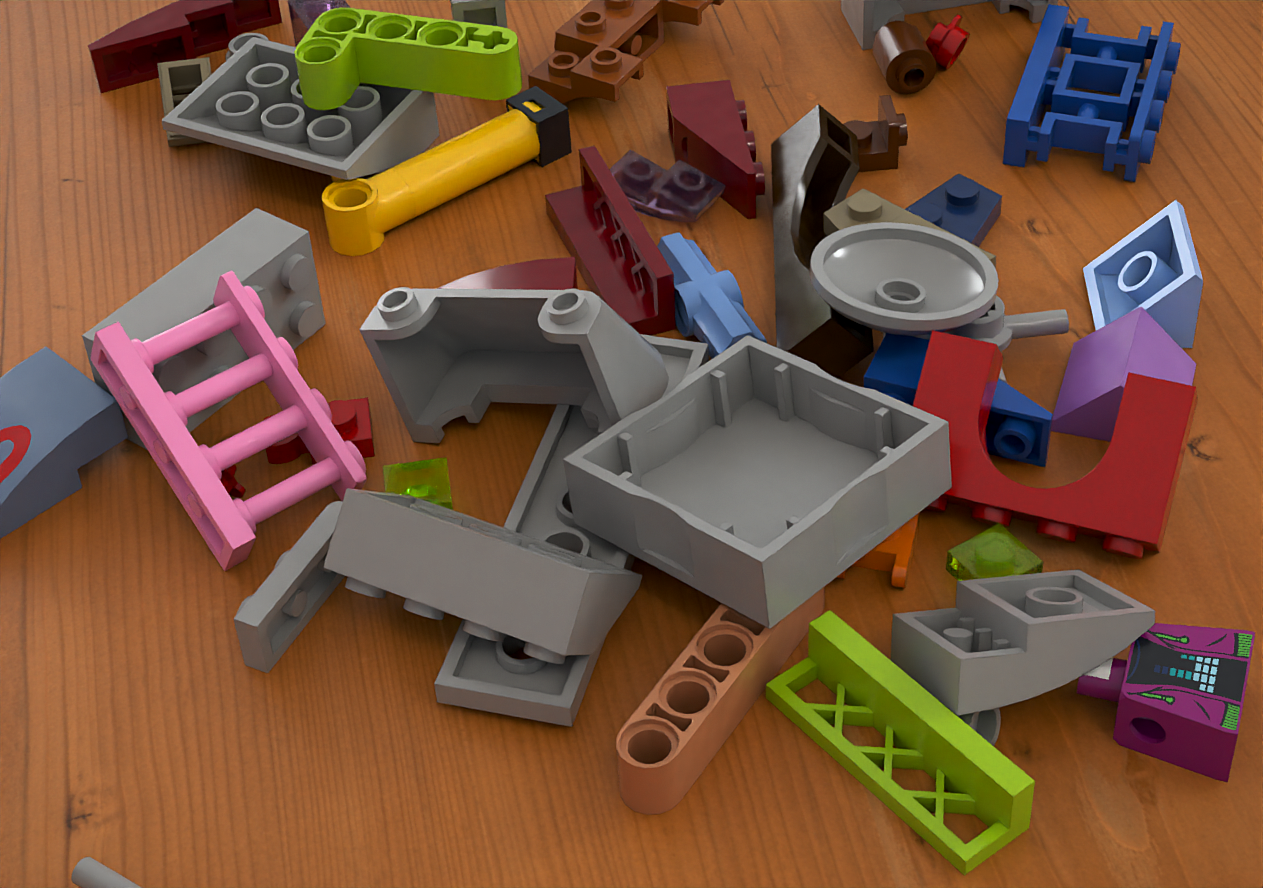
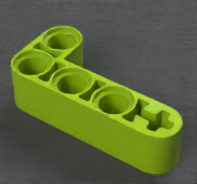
M335 8L322 13L315 20L294 51L303 102L306 106L315 110H330L344 105L351 98L360 83L486 100L507 99L516 95L522 88L518 37L511 29L500 26L356 8Z

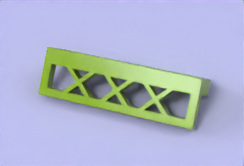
M831 610L809 623L808 657L766 683L767 700L964 876L1029 829L1035 780ZM819 679L837 695L836 705L805 703L795 693L814 680ZM843 725L874 727L885 737V747L853 745L842 735ZM892 768L925 771L936 781L935 792L904 790L891 779ZM944 813L975 815L989 828L965 844L943 824Z

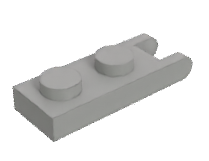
M335 501L328 504L291 550L284 552L279 557L274 570L258 590L241 603L234 617V623L246 666L269 673L345 577V575L323 568L343 501Z

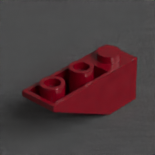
M730 80L666 86L668 133L675 162L744 217L755 219L756 196L765 195V177L762 162H756L754 133L752 130L747 131V112L744 100H735Z

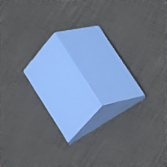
M1175 200L1083 268L1095 330L1142 306L1181 348L1193 347L1203 278L1184 207Z

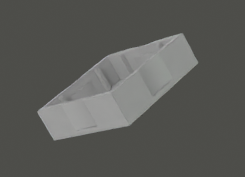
M749 335L684 377L664 397L645 408L629 414L563 459L575 524L769 629L952 487L948 421L874 389L860 387L839 380L820 369L816 364Z

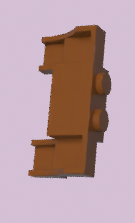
M592 0L555 32V52L528 74L529 89L537 86L562 104L584 97L602 98L616 102L620 99L619 88L630 77L640 80L644 76L643 62L664 43L663 22H683L699 26L702 23V11L711 3L720 6L724 0Z

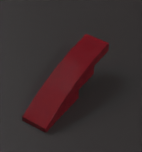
M179 0L127 23L88 45L100 93L159 78L157 63L196 59L197 56L229 48V42L239 34L282 23L279 1Z

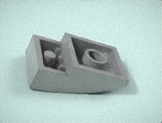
M1079 569L957 581L955 608L893 614L890 660L957 716L987 711L1031 699L1061 687L1099 667L1155 624L1156 611Z

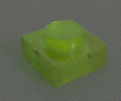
M446 457L383 466L385 493L411 495L453 510Z
M998 523L948 550L946 570L958 581L1042 573L1043 561Z

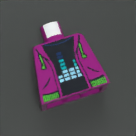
M1155 623L1131 644L1128 660L1112 657L1099 667L1080 676L1077 694L1118 702L1113 739L1120 746L1204 776L1228 782L1239 732L1255 632Z

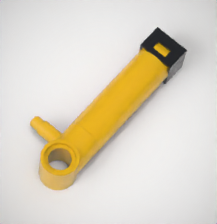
M534 86L507 99L506 113L368 179L355 178L345 180L331 176L333 183L327 186L322 193L330 246L341 255L359 256L373 252L383 243L385 232L531 160L544 167L572 153L568 108L537 86Z

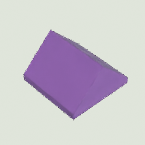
M1140 306L1073 343L1052 417L1051 431L1111 442L1128 372L1192 386L1196 363L1148 312Z

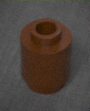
M892 21L883 25L878 30L873 43V56L888 86L900 94L916 93L928 86L936 74L937 65L919 29L904 21Z

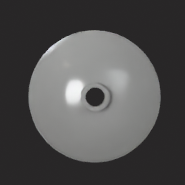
M867 223L836 231L819 242L812 253L810 262V279L813 287L835 311L871 329L903 336L930 335L932 330L944 333L973 322L984 315L993 305L999 282L993 263L972 244L937 229L906 223Z

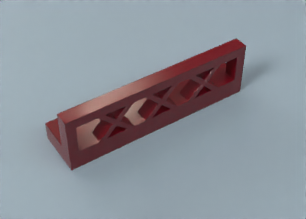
M595 145L579 149L582 186L545 195L547 215L571 257H575L576 266L591 292L599 296L639 334L652 336L676 329L674 273Z

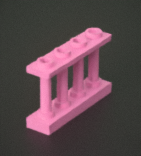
M229 271L219 277L213 297L215 308L143 342L137 338L130 340L118 321L95 332L90 357L100 376L224 571L247 560L256 539L254 534L256 532V524L332 485L341 501H343L347 488L362 490L367 480L365 475L366 465L360 451L351 441H343L331 422L332 414L326 399L317 389H310L298 372V361L292 347L283 337L276 338L264 319V308L257 293L250 286L243 287L233 271ZM228 329H231L249 359L176 395L171 391L164 393L152 375L154 365ZM263 380L283 410L210 448L205 444L198 446L186 428L188 424L187 418ZM298 433L317 463L244 502L239 498L232 500L220 481L222 478L221 471Z

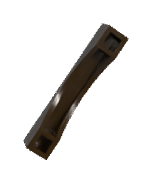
M818 104L771 143L777 348L814 363L829 375L839 378L874 352L872 329L858 324L835 311L817 293L810 279L812 253L819 242L827 237L824 233V212L845 200L848 190L860 169L857 135Z

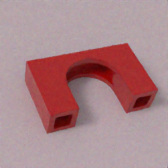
M932 330L913 407L944 419L949 423L952 487L924 509L945 512L947 503L973 508L972 519L994 526L1009 528L1012 518L1038 524L1036 534L1061 542L1075 543L1078 533L1103 539L1102 550L1128 558L1142 559L1144 549L1160 553L1198 401L1195 386L1128 372L1110 445L1096 467L1081 479L1065 486L1056 488L1029 487L1009 479L998 471L993 465L987 450L986 426L1003 362V356L997 344Z

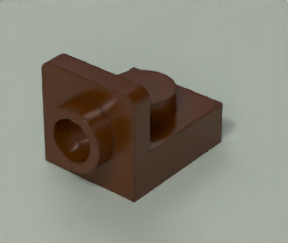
M890 95L879 96L878 121L864 122L853 120L843 124L857 135L860 166L858 172L898 169L899 147L907 145L906 117L904 113H896Z

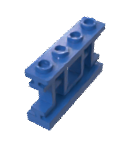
M1048 4L1007 116L1003 164L1025 167L1030 151L1037 152L1036 160L1047 162L1053 146L1104 154L1102 170L1113 172L1116 164L1126 165L1124 181L1135 182L1140 163L1151 164L1156 133H1159L1164 106L1165 103H1168L1173 74H1176L1181 43L1172 42L1174 23L1163 21L1159 36L1151 35L1152 27L1141 26L1137 39L1088 33V18L1079 17L1076 25L1068 24L1069 7ZM1065 48H1071L1070 54L1066 53L1062 67L1059 68ZM1151 59L1146 80L1139 79L1140 73H1143L1146 60ZM1072 87L1116 93L1120 94V97L1074 91L1071 89ZM1046 104L1051 105V112L1045 113L1042 125L1039 127ZM1135 117L1129 140L1121 139L1122 131H1126L1129 118Z

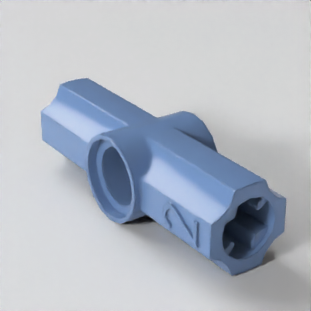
M680 232L661 237L657 247L674 273L675 318L679 332L684 337L695 335L700 343H707L711 359L747 335L767 343L764 335L744 310L742 294L733 274L729 270L716 272L694 240L683 238Z

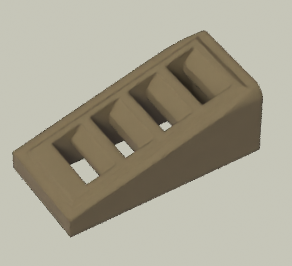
M209 57L157 63L164 117L212 75ZM166 130L169 147L207 142Z

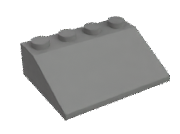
M252 37L161 120L163 130L345 180L383 172L424 152L439 136L433 92L360 83L351 98L338 108L330 110L309 108L302 99L294 55L296 47Z

